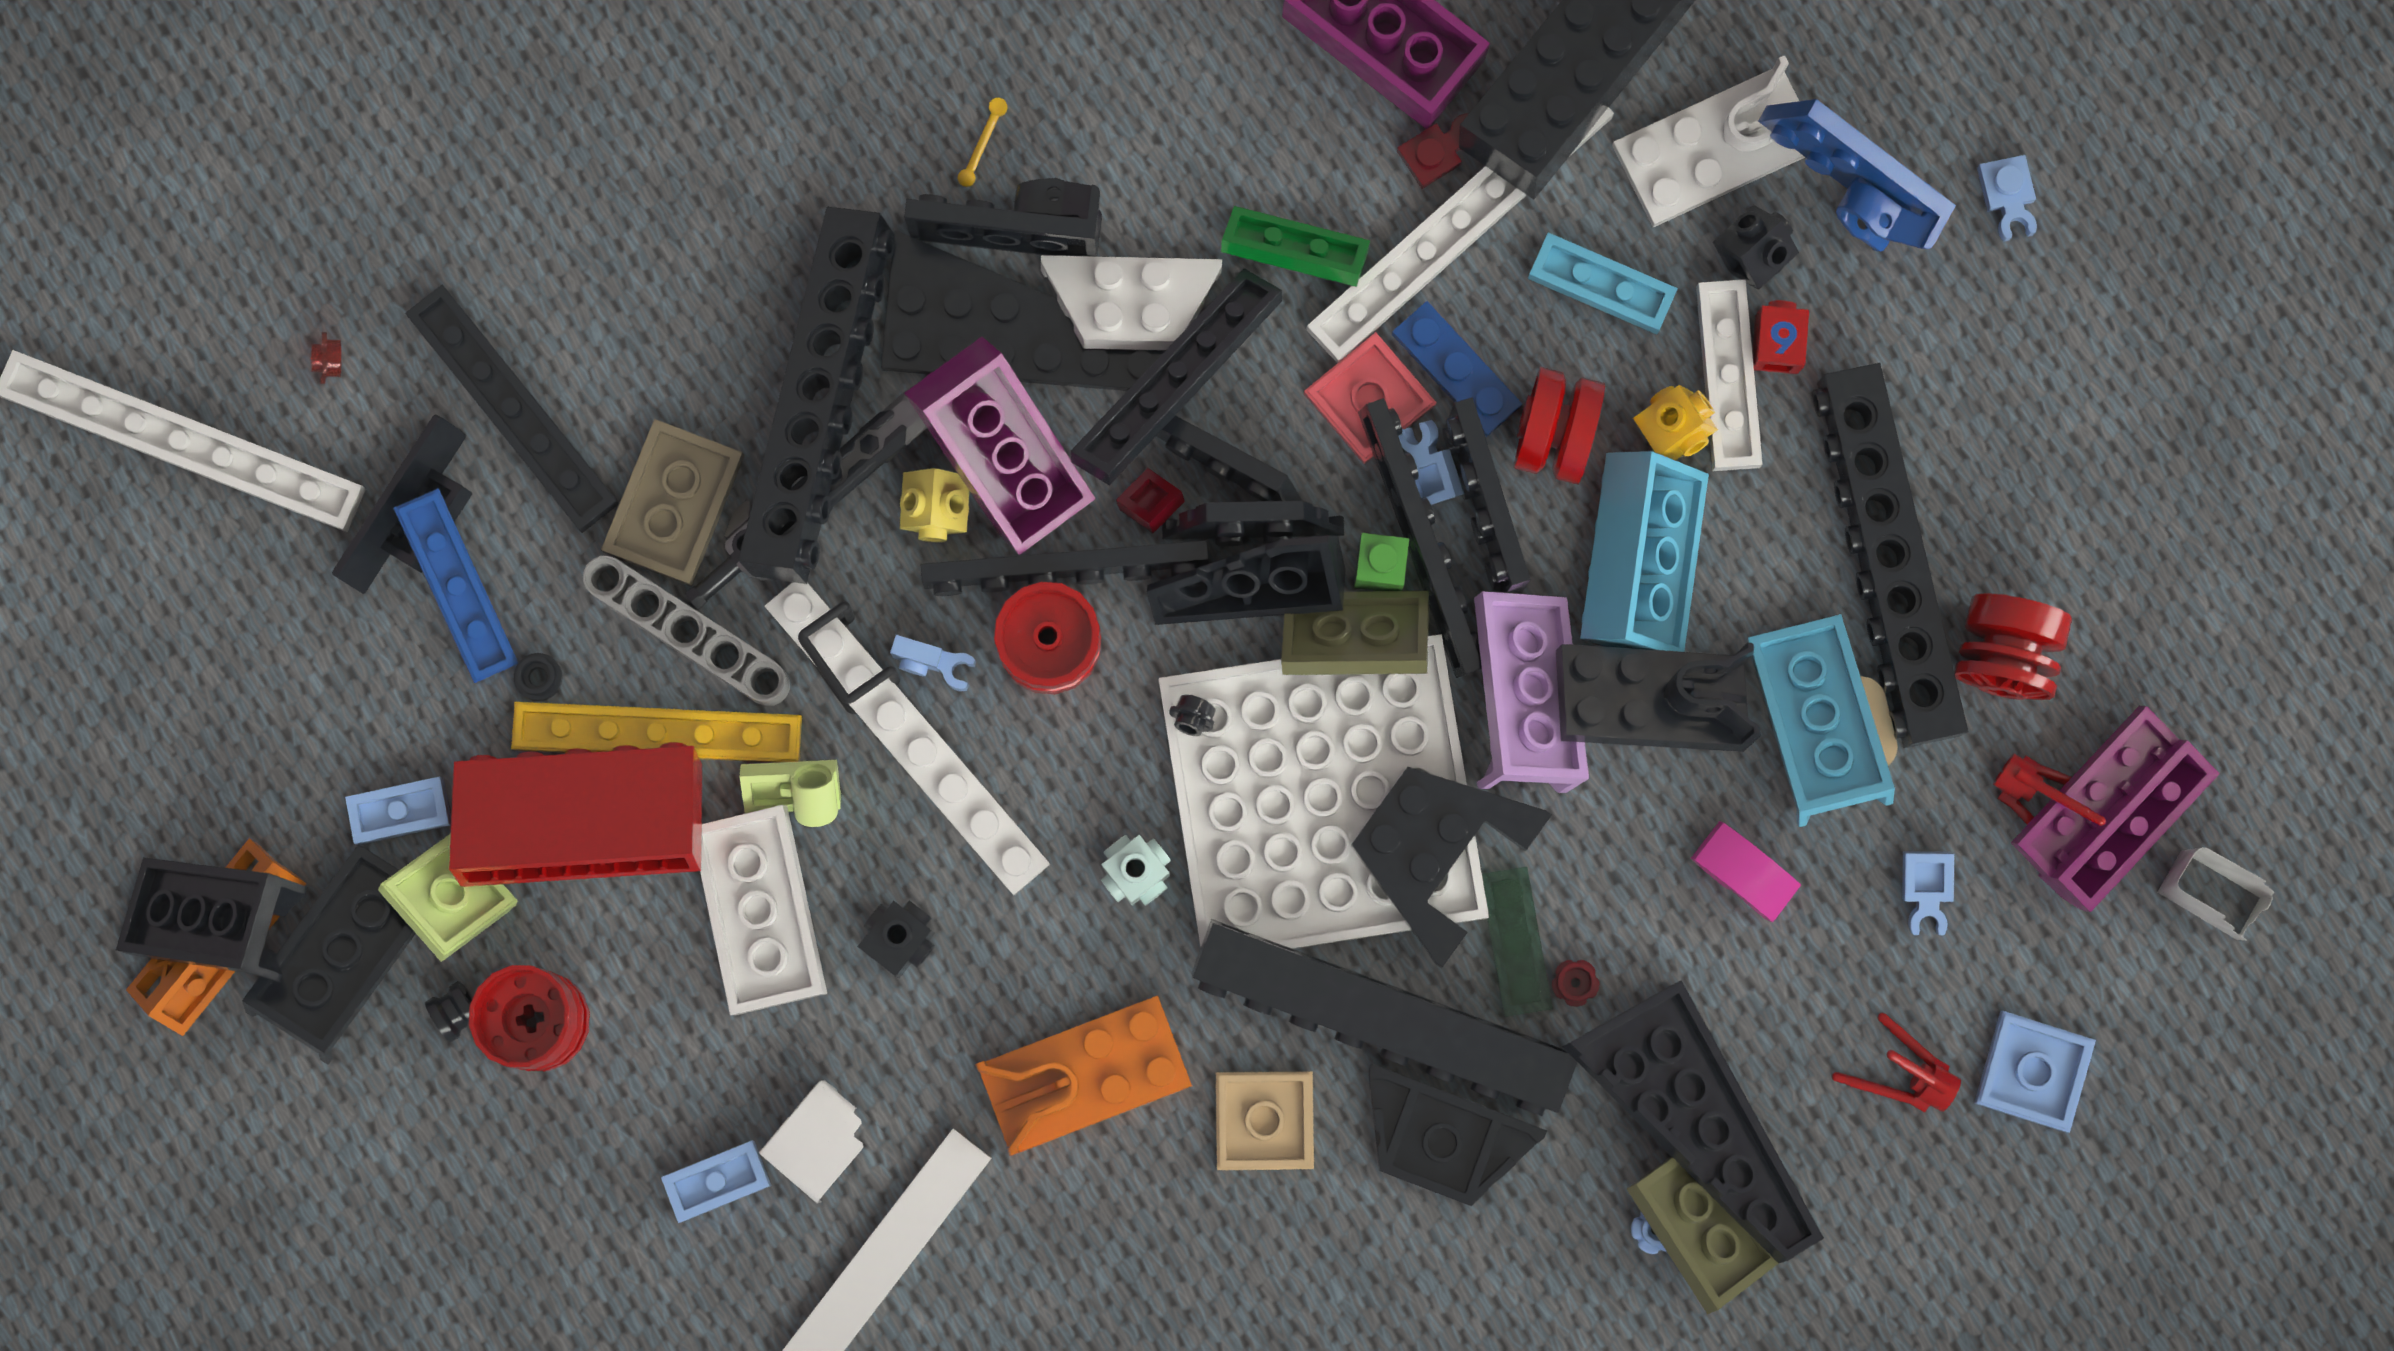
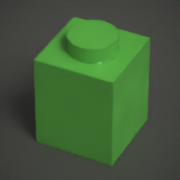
M1362 533L1359 540L1354 588L1376 591H1402L1405 582L1409 538Z

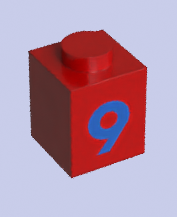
M1785 300L1770 301L1768 306H1761L1755 315L1752 352L1754 370L1799 374L1806 364L1809 310L1796 309V303Z

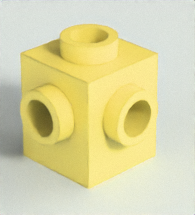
M937 468L903 472L902 496L900 499V529L918 532V539L926 542H946L947 535L967 532L969 489L959 474Z

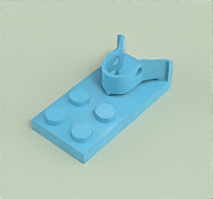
M1839 614L1748 637V643L1754 644V654L1751 657L1796 805V822L1798 827L1806 826L1811 815L1875 799L1885 806L1893 804L1895 787L1842 615Z

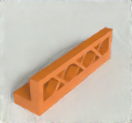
M250 838L225 867L246 870L256 858L259 862L251 871L269 873L303 886L306 885L299 876L275 861L260 845ZM272 916L269 930L280 916ZM151 958L126 991L149 1017L184 1036L235 971ZM161 976L159 985L155 988L151 995L148 996L146 992L150 989V987L154 984L158 977Z

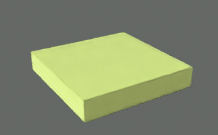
M451 834L382 882L378 889L441 962L507 914L518 902L503 884L467 887L459 885L449 870Z

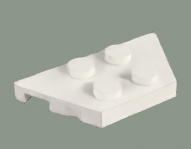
M1041 255V272L1044 278L1048 277L1057 293V301L1065 316L1072 320L1074 332L1084 349L1167 350L1188 328L1192 320L1197 318L1205 304V297L1215 280H1218L1222 270V259Z

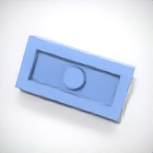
M440 776L345 797L353 842L356 845L451 825V814L444 778Z
M753 1140L661 1177L678 1223L772 1186Z

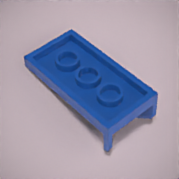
M1812 99L1767 105L1758 120L1760 124L1771 131L1770 137L1776 143L1788 149H1795L1806 157L1805 163L1809 168L1817 173L1831 176L1847 188L1837 207L1836 214L1853 237L1861 239L1873 248L1872 250L1878 252L1883 251L1890 241L1921 249L1933 247L1956 205L1819 100ZM1858 218L1866 224L1865 229L1862 230L1858 227Z

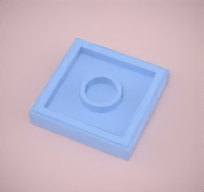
M2000 1011L1974 1104L2070 1133L2096 1040L2006 1011Z

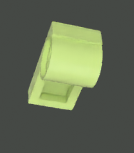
M837 760L741 764L739 777L745 814L779 805H786L788 812L794 811L795 818L800 824L808 827H820L832 822L837 817L838 809H841V790Z

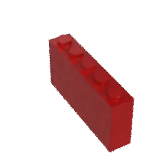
M669 742L662 744L660 748L639 749L635 746L623 745L613 748L612 751L592 752L587 749L577 748L567 750L564 754L560 755L523 752L514 758L497 759L490 755H476L471 757L469 761H454L449 870L461 887L701 871L702 763L694 746H687L679 742Z

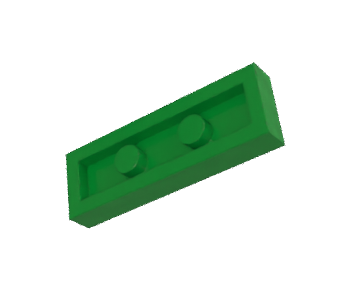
M1234 206L1222 238L1221 252L1357 287L1368 254L1370 240Z

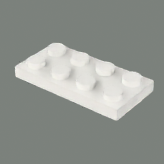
M779 805L702 824L700 874L730 1015H739L827 994L788 807L786 805Z

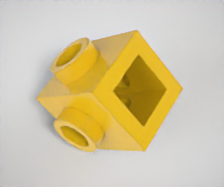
M1681 385L1675 388L1674 386H1669L1656 393L1650 400L1651 405L1633 418L1654 452L1675 461L1682 455L1691 456L1702 450L1709 443L1707 437L1718 430L1710 418L1715 411L1707 398L1699 390L1694 393Z

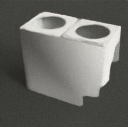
M2202 847L2182 850L2158 893L2236 940L2247 941L2242 937L2244 932L2262 911L2269 908L2273 900L2272 894H2274V891L2264 884L2266 881L2212 850ZM2192 858L2260 898L2240 934L2234 932L2233 929L2235 928L2224 920L2226 918L2225 915L2185 893L2178 886L2179 879Z
M821 1080L760 1150L759 1154L817 1204L821 1203V1197L863 1149V1143L854 1137V1133L862 1124L861 1119L854 1114L857 1108L841 1096L828 1082Z

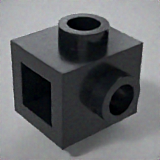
M1755 205L1740 215L1731 226L1713 241L1727 269L1740 280L1746 279V283L1757 290L1765 285L1774 275L1778 274L1785 265L1799 254L1790 236L1793 233V229L1789 222L1777 212L1770 214Z
M894 900L888 908L880 904L866 921L864 927L869 932L857 947L900 979L910 964L918 968L934 949L935 945L929 940L935 932L926 926L932 918L910 900L904 907H901ZM898 928H905L907 933L905 940L902 943L894 944L892 940L894 931Z

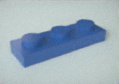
M1428 301L1392 331V336L1453 402L1473 397L1486 437L1522 406L1520 400Z

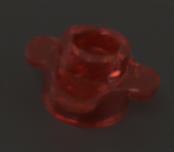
M321 332L320 344H311V372H320V384H325L327 377H341V340L327 339V332Z

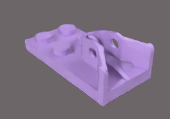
M1482 591L1474 598L1492 760L1484 778L1477 782V786L1479 789H1490L1500 781L1549 783L1558 793H1567L1589 779L1585 742L1561 741L1556 650L1561 644L1573 645L1567 597Z

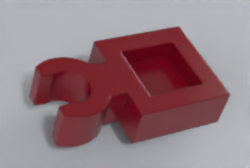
M1469 113L1456 117L1452 122L1450 131L1445 134L1436 123L1397 147V153L1421 189L1461 165L1462 160L1456 153L1462 150L1459 148L1460 124Z

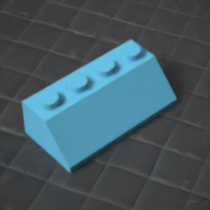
M1653 451L1606 453L1580 639L1604 647L1685 651L1709 477L1708 473Z

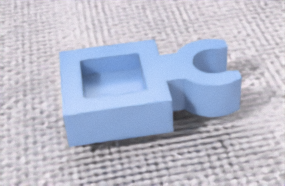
M2021 155L1979 164L1977 171L1987 212L2001 210L2003 217L1998 224L2000 238L2003 242L2009 241L2012 238V231L2010 230V222L2012 221L2021 222L2025 227L2027 237L2033 236L2037 229L2036 220L2024 208L2025 204L2033 203L2036 200L2026 156Z
M1429 420L1419 423L1422 431L1421 442L1415 439L1412 428L1402 429V435L1398 437L1402 448L1409 452L1415 460L1419 478L1415 480L1420 497H1426L1430 504L1434 505L1463 495L1450 449L1437 452L1435 445L1438 441L1439 432L1434 421Z
M1903 851L1902 899L1907 902H1916V908L1911 911L1908 918V926L1913 935H1919L1920 921L1926 916L1935 918V929L1938 935H1945L1947 919L1943 912L1939 910L1940 902H1954V853Z

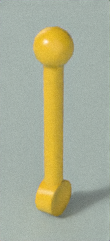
M994 98L989 103L991 114L966 169L961 170L957 177L959 184L963 187H970L974 184L976 180L975 169L999 117L1007 112V103L1002 98Z

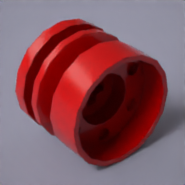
M1992 593L1975 594L1971 598L1965 628L1972 634L1984 639V642H1964L1960 645L1959 653L1968 661L1956 663L1954 670L1956 679L1970 686L1977 687L1985 693L2008 699L2050 700L2054 698L2057 685L2046 677L2059 675L2061 666L2054 660L2042 655V652H2061L2066 649L2072 617L2059 608L2026 598Z
M511 965L492 973L477 988L470 1004L469 1028L475 1045L488 1059L509 1068L525 1071H550L563 1066L582 1049L589 1033L590 1011L584 994L570 979L531 965ZM535 1012L544 1014V1021L537 1023L536 1028L527 1027V1019L534 1017Z

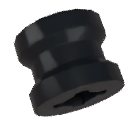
M460 981L452 984L449 987L448 993L443 997H432L425 1002V1007L431 1019L449 1042L458 1039L461 1030L469 1026V1009L473 998Z

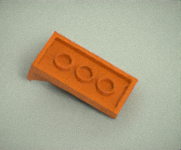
M1158 995L991 1060L975 1064L978 1072L981 1074L1006 1141L1009 1156L1192 1086Z

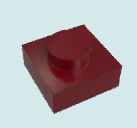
M1147 468L1116 499L1120 511L1151 533H1154L1185 502L1181 490Z

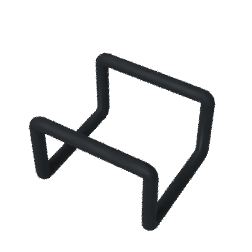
M843 601L799 632L798 640L812 659V664L845 710L850 714H857L849 704L855 702L888 678L896 686L900 683L896 668L889 666L848 694L808 638L842 613L844 617L840 621L845 627L854 621L855 616L850 604Z

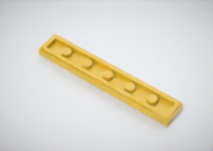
M515 702L511 749L565 753L567 750L580 748L592 752L612 751L613 748L623 745L635 746L639 749L660 748L662 744L669 742H679L687 746H694L700 759L773 763L799 762L802 716Z

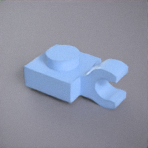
M899 635L895 636L890 652L894 659L900 660L899 669L919 676H926L928 669L940 671L946 683L957 691H967L969 685L965 681L954 678V668L959 664H966L971 667H975L976 660L969 654L946 652L942 648Z

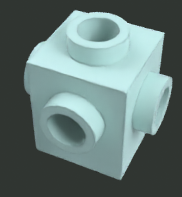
M1124 835L1103 852L1108 860L1101 864L1107 874L1101 879V882L1117 902L1125 897L1132 906L1139 900L1146 906L1168 888L1163 881L1170 876L1165 865L1171 860L1154 838L1146 843L1140 835L1132 841L1127 835ZM1140 860L1145 866L1144 873L1136 878L1129 876L1126 872L1128 862Z

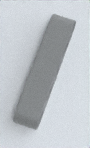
M599 556L592 559L586 565L583 572L584 585L601 603L754 702L763 706H775L787 697L790 690L788 675L771 658L616 558ZM606 570L618 571L619 581L617 586L610 591H600L597 587L599 576ZM647 595L657 596L659 599L657 611L649 617L638 616L637 604L639 600ZM688 620L697 622L699 625L697 637L688 643L678 642L676 639L678 626ZM726 646L736 647L739 652L737 662L728 669L718 668L715 663L717 652ZM764 672H774L779 677L777 688L768 695L757 693L755 690L757 677Z

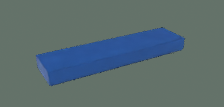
M436 489L394 507L396 516L473 683L517 665V658L440 490Z

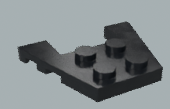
M1407 767L1353 841L1351 847L1404 918L1410 930L1427 950L1433 962L1442 968L1468 932L1428 903V899L1483 823H1487L1526 851L1552 814L1534 806Z

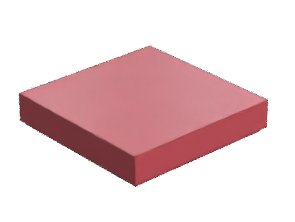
M1376 332L1304 390V395L1363 464L1374 457L1358 414L1366 404L1384 398L1388 409H1395L1402 429H1406L1431 410L1437 403Z

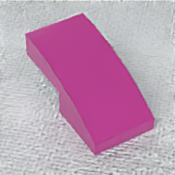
M1721 821L1717 823L1690 858L1726 889L1732 890L1754 911L1770 922H1774L1801 886L1795 878L1765 853Z

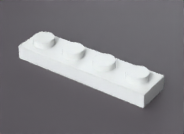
M1746 279L1701 282L1696 286L1705 393L1707 400L1715 411L1710 418L1718 429L1709 436L1712 471L1760 468L1763 463Z

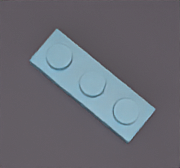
M1549 232L1528 276L1529 280L1656 335L1662 326L1678 289Z

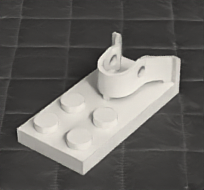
M1786 56L1778 58L1771 70L1613 142L1612 147L1652 227H1656L1805 158L1795 149H1788L1776 143L1770 137L1771 131L1758 122L1767 105L1799 101L1784 72L1789 64Z

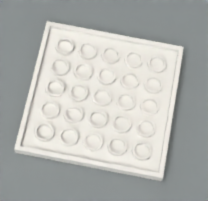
M1442 634L1428 636L1427 674L1282 675L1281 659L1159 678L1200 948L1211 919L1292 949L1411 931L1399 911L1354 852L1351 844L1407 767L1467 785ZM1181 695H1193L1208 701L1216 709L1213 717L1215 722L1213 729L1209 732H1202L1200 736H1190L1180 732L1174 726L1176 718L1171 717L1169 714L1170 707L1177 705ZM1475 836L1428 899V903L1455 923L1489 918Z

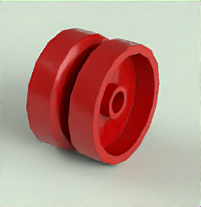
M1540 366L1531 395H1528L1520 419L1517 432L1519 442L1514 460V469L1534 474L1539 473L1546 464L1550 448L1553 447L1556 448L1552 466L1555 479L1579 485L1595 437L1604 399L1605 383L1584 377L1580 378L1573 387L1568 404H1564L1563 399L1566 389L1564 372Z
M1039 582L1021 588L1005 601L996 618L994 641L1003 668L1018 685L1034 693L1056 695L1075 689L1091 675L1100 658L1101 633L1094 608L1080 592L1062 583ZM1047 629H1053L1054 635L1057 636L1055 642L1050 645H1045L1039 641L1044 636L1043 631Z

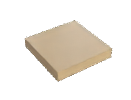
M1313 1071L1216 1072L1217 1170L1314 1169Z

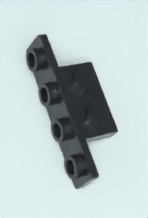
M438 415L432 416L333 569V576L365 594L390 555L422 573L393 508L439 489L453 521H456L473 493L443 475V472L465 440L466 434Z

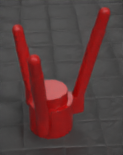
M2013 753L2002 768L2003 772H2000L1993 782L1994 786L2002 790L1997 799L2012 808L2026 825L2029 824L2034 816L2023 806L2019 799L2023 798L2029 802L2037 791L2100 826L2106 823V819L2103 816L2043 782V777L2065 785L2072 776L2041 765L2027 755L2022 759Z
M1880 1013L1878 1020L1925 1062L1919 1066L1894 1050H1889L1886 1054L1888 1059L1913 1075L1909 1087L1916 1091L1915 1094L1839 1072L1832 1074V1079L1836 1082L1908 1103L1923 1112H1926L1929 1106L1944 1112L1955 1099L1961 1086V1078L1949 1072L1950 1066L1934 1057L1885 1013Z

